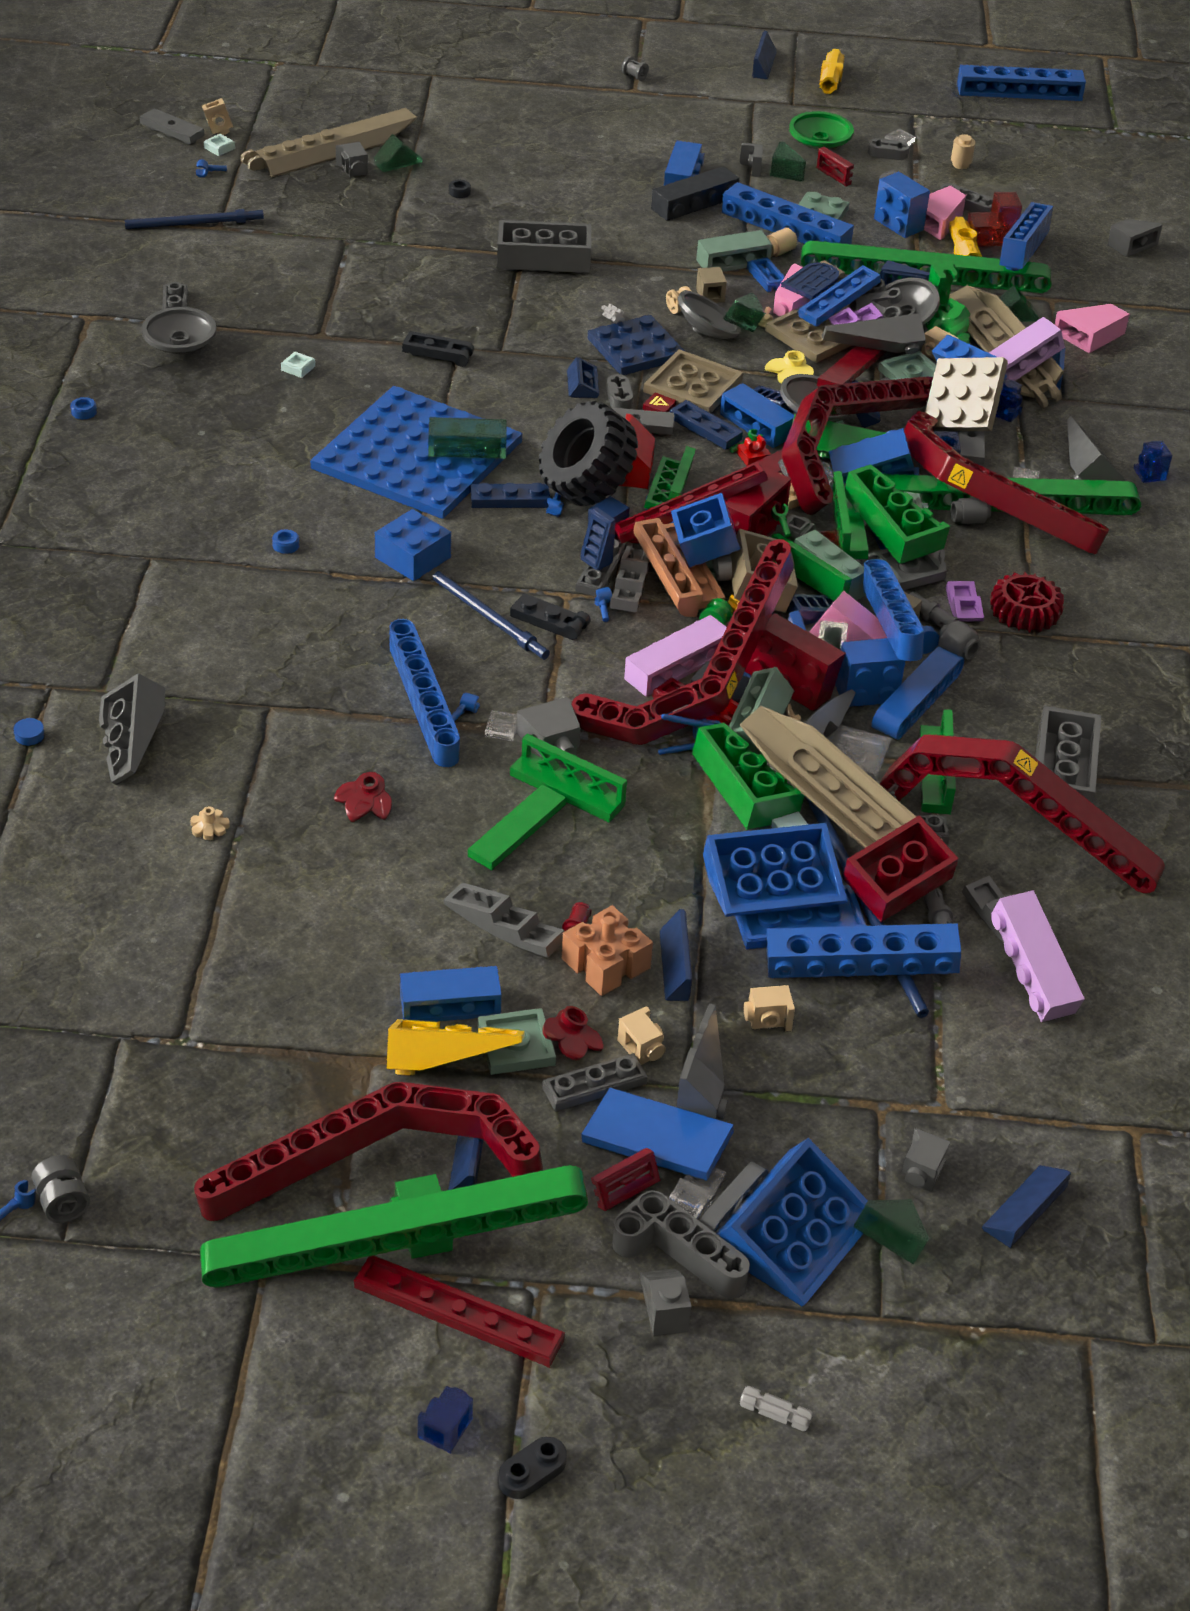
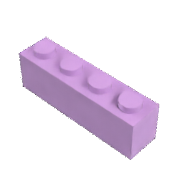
M1042 317L989 353L997 357H1004L1008 361L1006 369L1007 378L1003 382V389L1064 349L1065 346L1061 329L1045 317Z
M709 615L658 642H654L650 646L626 657L624 679L644 696L647 697L653 694V690L669 678L673 677L678 681L699 670L706 661L710 662L727 627Z
M1034 890L1000 898L991 913L992 923L995 929L999 930L1004 940L1006 954L1012 958L1015 964L1019 982L1024 984L1027 990L1032 1010L1037 1012L1041 1022L1075 1014L1085 998Z

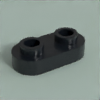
M541 1437L507 1459L499 1469L498 1484L502 1493L513 1499H522L528 1497L561 1474L565 1469L567 1458L564 1444L554 1437ZM548 1451V1452H552V1453H554V1454H553V1455H550V1456H546V1455L542 1454V1452ZM515 1471H520L524 1475L514 1476L512 1473Z

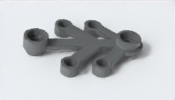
M880 279V283L870 289L873 293L861 295L854 300L856 302V311L872 303L883 315V318L902 316L901 309L898 306L885 308L876 303L888 300L889 303L896 304L902 300L899 288H891L885 291L886 286L883 279ZM848 304L847 306H845L843 309H841L840 311H838V313L841 312L842 310L848 308V307H849V304Z

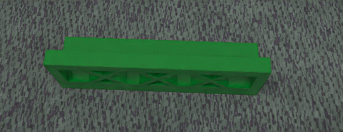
M686 446L681 461L662 456L644 508L650 509L661 504V502L657 501L664 503L682 495L692 466L695 448Z
M834 471L832 502L839 548L853 559H868L869 550L864 519L846 498L842 471Z
M944 709L941 726L920 725L919 738L923 735L954 736L952 710ZM928 774L920 781L921 812L951 815L956 791L955 777Z
M528 733L522 738V756L510 767V776L535 788H539L543 784L566 797L567 803L609 823L625 807L626 779ZM532 747L539 751L542 758L531 753ZM555 759L561 760L567 769L560 767ZM580 770L588 773L593 781L586 779ZM605 782L616 786L617 793L611 791Z

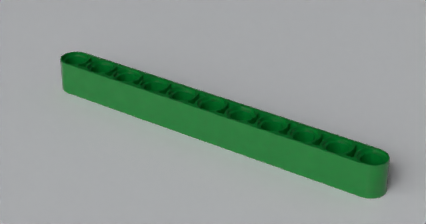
M822 241L806 242L802 247L801 265L803 267L810 263H820L825 260L844 271V274H851L863 265L880 274L881 268L887 260L899 264H907L906 266L929 273L931 264L953 262L955 264L954 268L957 271V278L952 279V285H969L972 287L1044 293L1051 288L1050 267L1047 264L1027 262L1023 269L1011 271L1006 269V266H1001L1000 259Z
M884 474L895 483V488L900 492L920 493L921 502L928 503L929 510H951L953 501H958L959 498H975L940 481L934 475ZM1008 478L1081 514L1132 515L1141 508L1138 489L1130 481ZM991 506V511L1004 512L994 506Z
M562 1166L206 1241L200 1247L202 1282L209 1287H225L574 1214L582 1211L588 1205L583 1172L577 1166Z

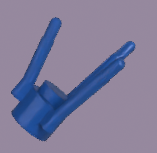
M672 712L661 715V718L664 720L693 726L694 739H696L699 727L720 723L718 720L702 719L699 721L669 715ZM695 743L659 749L658 754L692 750Z

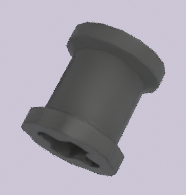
M628 56L622 63L621 71L624 75L630 74L636 77L637 80L643 81L648 74L649 65L644 62L635 61L633 57Z

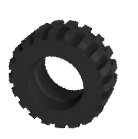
M597 401L577 404L576 408L568 409L563 417H559L555 421V426L548 431V437L541 446L542 453H539V470L542 480L549 488L575 505L589 506L594 505L595 502L603 501L608 495L612 496L617 491L616 488L619 485H623L626 481L625 477L628 473H631L633 469L632 463L637 457L635 449L638 448L636 431L631 423L606 404Z

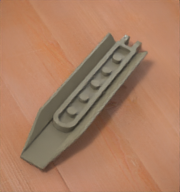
M403 108L337 128L325 129L316 134L304 135L302 138L295 140H286L281 144L266 146L257 151L250 149L243 152L240 159L242 163L248 165L247 167L250 170L256 171L266 168L271 177H276L336 159V145L360 142L364 150L385 145L414 122L417 117L408 109Z
M967 285L951 293L949 299L952 298L960 302L969 310L971 315L969 317L970 326L967 332L982 350L988 353L1026 328L995 294ZM1050 357L1011 384L1021 395L1035 397L1038 404L1045 408L1049 403L1047 397L1043 394L1044 392L1049 390L1051 396L1056 401L1062 399L1056 384L1064 371Z
M760 706L740 723L741 728L769 764L863 848H866L916 817L813 726Z

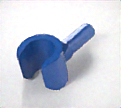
M203 159L197 162L198 168H204L196 169L198 177H205L208 171H227L226 165H208V162Z
M555 493L553 498L549 497L547 499L549 507L546 513L557 517L561 515L564 506L563 502L559 501L561 495Z
M609 587L596 590L597 596L594 602L601 609L603 622H608L607 604L611 603L612 592Z
M470 693L462 695L460 706L452 714L454 722L466 710L474 713L478 711L480 703L477 702L479 696Z
M23 1180L15 1185L14 1198L0 1209V1220L17 1208L29 1209L35 1204L36 1189L27 1193L28 1181Z

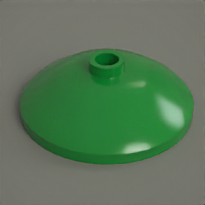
M812 111L795 116L790 121L789 131L799 143L819 150L822 147L834 149L845 145L852 139L854 127L850 121L840 115Z

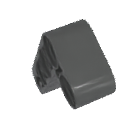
M653 1190L646 1191L615 1218L612 1246L618 1255L627 1258L635 1257L650 1244L654 1243L721 1296L734 1299L739 1298L745 1293L750 1267L746 1256L663 1193Z

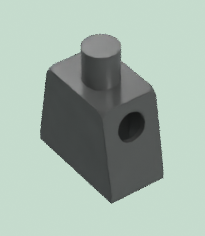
M568 697L518 710L517 734L523 738L528 733L575 756L577 754L576 749L580 746V724ZM532 747V749L542 758V755L539 753V751Z

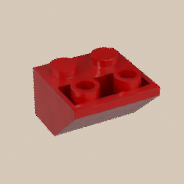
M626 414L625 419L631 423L636 431L638 448L635 449L637 457L632 463L633 469L631 473L626 475V481L623 485L619 486L648 489L654 460L655 437L632 414Z

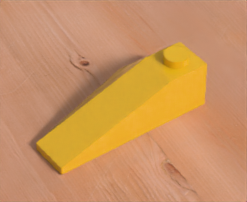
M397 1019L388 1029L387 1069H395V1074L415 1075V1070L428 1069L522 1043L525 1031L482 1027L478 1029L477 1033L472 1032V1027L463 1024L446 1026L445 1029H440V1022Z

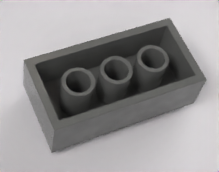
M499 220L497 269L507 271L517 269L530 272L540 270L553 273L561 271L577 274L590 273L591 224Z
M1044 706L1038 729L1035 758L1093 803L1096 791L1101 715Z

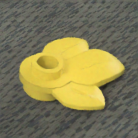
M796 350L788 351L783 358L770 360L765 366V371L778 374L777 379L781 384L785 378L791 375L814 374L813 368L806 364L804 354Z

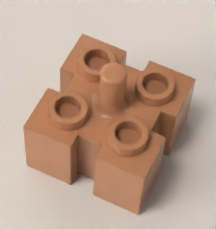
M611 905L595 914L591 925L581 922L563 932L562 959L577 974L584 970L586 972L585 981L599 995L603 996L621 986L623 976L627 975L630 979H633L651 968L653 942L637 927L634 929L628 928V919Z

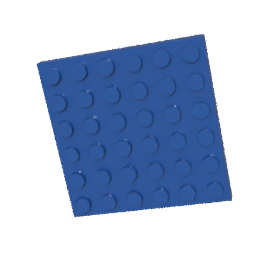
M393 386L311 459V469L444 519L471 492V484H479L522 442V433L510 427L491 422L488 419L469 414L466 411L450 407L444 403L428 399L422 395L409 392L401 387Z

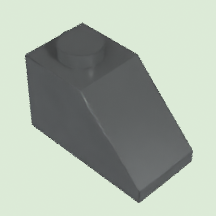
M1132 219L1116 223L1111 226L1108 246L1126 257L1158 245L1162 224Z
M675 1268L640 1272V1280L653 1336L688 1332L692 1306L685 1277Z

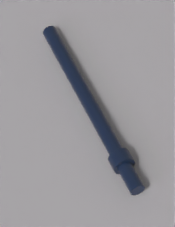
M235 209V212L130 219L125 220V229L236 221L237 224L246 223V220L264 219L263 210L245 211L244 209Z
M440 571L435 572L433 575L435 582L517 640V644L526 651H532L543 660L549 657L550 651L538 643L537 638L531 633L520 630Z

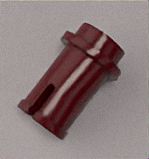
M583 902L575 903L569 918L564 921L562 929L567 931L581 922L587 924L592 914V909H589L590 906Z

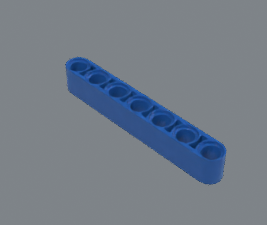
M880 559L865 561L863 590L896 656L904 661L920 660L923 656L924 628L889 563Z
M407 619L394 620L389 626L390 652L433 761L441 767L455 766L459 762L460 736L415 625Z

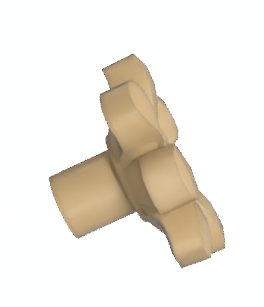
M210 806L200 811L199 816H192L190 820L191 826H193L192 834L195 837L203 835L205 840H213L214 834L218 837L224 835L226 829L230 827L229 818H223L221 810H215Z

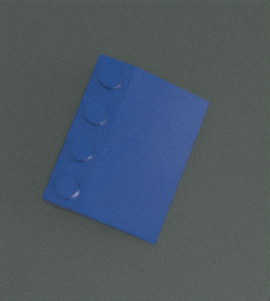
M826 823L707 835L703 852L704 863L709 882L725 917L847 903L846 893Z
M807 1138L788 1150L716 1234L746 1256L750 1263V1274L802 1307L880 1213L810 1138Z

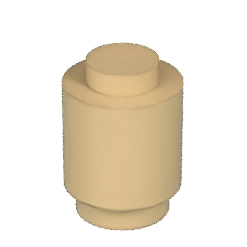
M962 134L954 139L951 161L955 168L967 169L973 161L976 142L969 135Z
M789 228L781 229L767 236L772 243L771 257L780 256L796 248L797 236Z

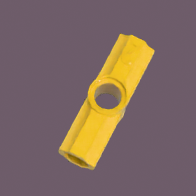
M833 49L827 53L826 60H823L819 88L826 94H831L834 90H837L838 83L842 79L845 55L839 49Z
M955 217L953 221L949 222L948 226L954 242V254L982 257L976 243L977 232L970 228L968 221L964 217Z

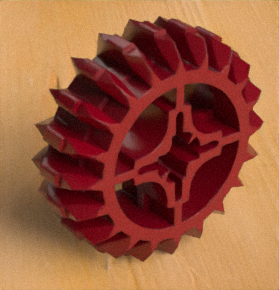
M1014 572L1012 576L1005 575L1003 579H998L990 597V609L993 610V616L999 618V623H1007L1008 628L1016 627L1018 631L1025 629L1029 633L1031 630L1041 632L1042 628L1050 629L1051 625H1056L1064 609V595L1061 593V588L1055 586L1054 581H1046L1045 576L1037 577L1036 573L1028 575L1024 572L1023 575H1019Z

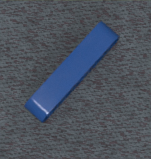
M937 647L879 707L873 717L871 727L896 740L902 738L957 679L962 671L965 659L946 649Z

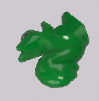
M950 298L948 300L950 309L947 312L938 309L936 312L938 314L937 317H932L926 323L927 331L937 326L969 344L970 335L966 332L970 326L969 317L971 314L965 305Z

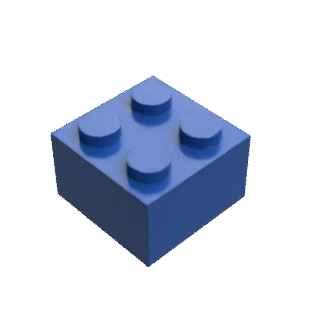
M899 171L879 179L874 219L904 238L923 231L930 190Z
M722 493L671 510L678 541L689 567L703 564L706 561L740 550L733 521Z
M411 509L375 532V558L415 581L451 558V531Z
M888 638L842 642L841 651L845 652V656L835 683L839 695L851 689L856 692L849 707L883 704L902 684L905 661L896 656Z

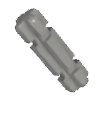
M612 304L602 306L601 309L604 310L602 315L616 324L618 321L623 322L625 320L623 310Z
M746 1386L740 1400L742 1407L754 1411L755 1408L759 1409V1414L786 1425L789 1421L792 1423L791 1427L798 1430L806 1431L813 1415L811 1410L798 1406L796 1409L793 1407L794 1403L769 1393L761 1395V1390L751 1386Z

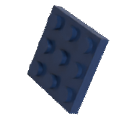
M644 315L640 318L624 320L617 324L588 330L587 339L621 375L662 366L679 349L685 351L652 315Z

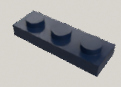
M687 400L670 409V413H674L675 422L725 450L742 440L743 431Z
M471 484L472 508L549 507L547 499L550 497V492L546 484Z

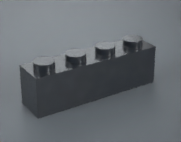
M723 166L652 189L651 209L663 219L669 221L723 203V193L735 183H739L740 178Z

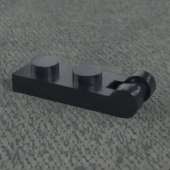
M409 331L402 343V352L415 356L432 357L437 360L454 361L457 366L464 367L468 364L474 352V346L468 341Z
M525 593L510 607L511 617L570 640L577 639L582 632L581 629H585L591 622L590 616L584 611L575 613Z

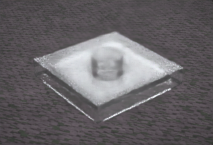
M840 725L831 734L829 741L877 781L891 744V738Z

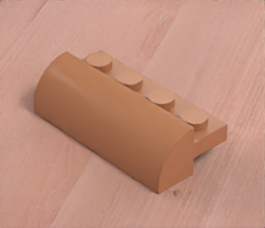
M660 518L635 522L634 535L681 615L697 617L699 609L706 608L712 599L720 598L725 600L724 593L706 563L692 567L688 566L678 541L674 523L663 524Z

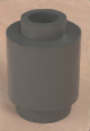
M959 498L958 501H953L951 504L952 521L958 522L960 525L986 523L987 518L991 516V505L977 498Z

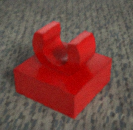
M761 435L757 436V441H751L747 437L743 444L737 445V454L746 466L771 455L765 447L766 441Z

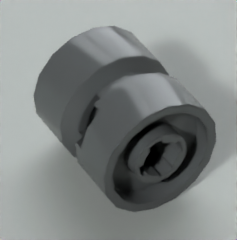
M66 1155L49 1157L40 1162L32 1172V1181L40 1197L47 1219L54 1223L72 1221L84 1214L90 1206V1198L81 1180L82 1177L74 1159Z

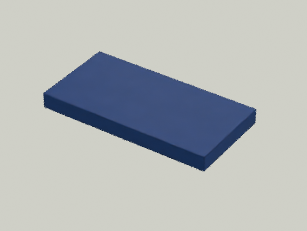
M844 885L847 897L846 904L735 916L746 949L767 947V928L867 925L855 893L849 885Z
M609 1088L581 1136L583 1143L628 1157L645 1148H649L654 1151L657 1166L707 1181L734 1133L733 1124Z

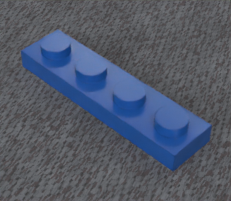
M864 265L801 307L799 309V317L817 327L879 284L881 275Z

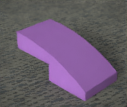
M870 303L855 312L848 307L828 319L832 325L881 319L883 315Z
M948 581L946 592L953 616L957 617L959 621H983L984 614L981 598L976 594L974 581Z

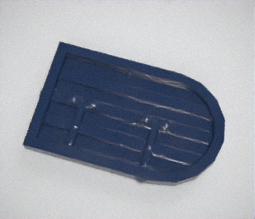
M810 263L783 281L781 287L813 300L839 280V271L830 264Z

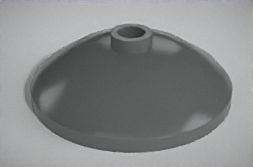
M904 278L886 285L885 290L899 288L902 295L900 302L896 304H891L888 300L876 302L885 308L898 306L901 309L902 316L920 313L922 325H925L936 314L940 304V297L936 287L931 282L921 278Z
M685 290L679 294V307L697 334L719 339L738 337L741 332L740 325L731 314L717 303L692 291Z
M166 308L151 314L145 319L142 324V335L148 344L160 351L176 354L189 353L205 347L214 339L216 335V322L209 314L195 308Z
M795 374L783 380L780 394L786 405L796 414L803 398L818 388L817 381L819 376ZM849 415L829 416L828 421L839 422L849 417Z

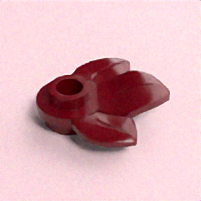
M375 772L363 773L356 781L342 784L334 796V801L345 803L346 814L350 822L357 821L370 811L378 818L386 820L392 808V798L385 791V781L380 774ZM374 783L371 787L365 786L366 784Z
M567 1006L565 1009L560 1010L556 1017L548 1018L543 1025L544 1037L549 1040L558 1041L561 1052L572 1060L582 1059L587 1048L596 1051H602L603 1049L601 1036L587 1025V1015L578 1007Z

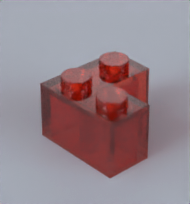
M994 192L991 212H969L967 221L970 228L977 232L976 243L978 246H1003L1004 237L1021 216L1022 204L1016 192Z

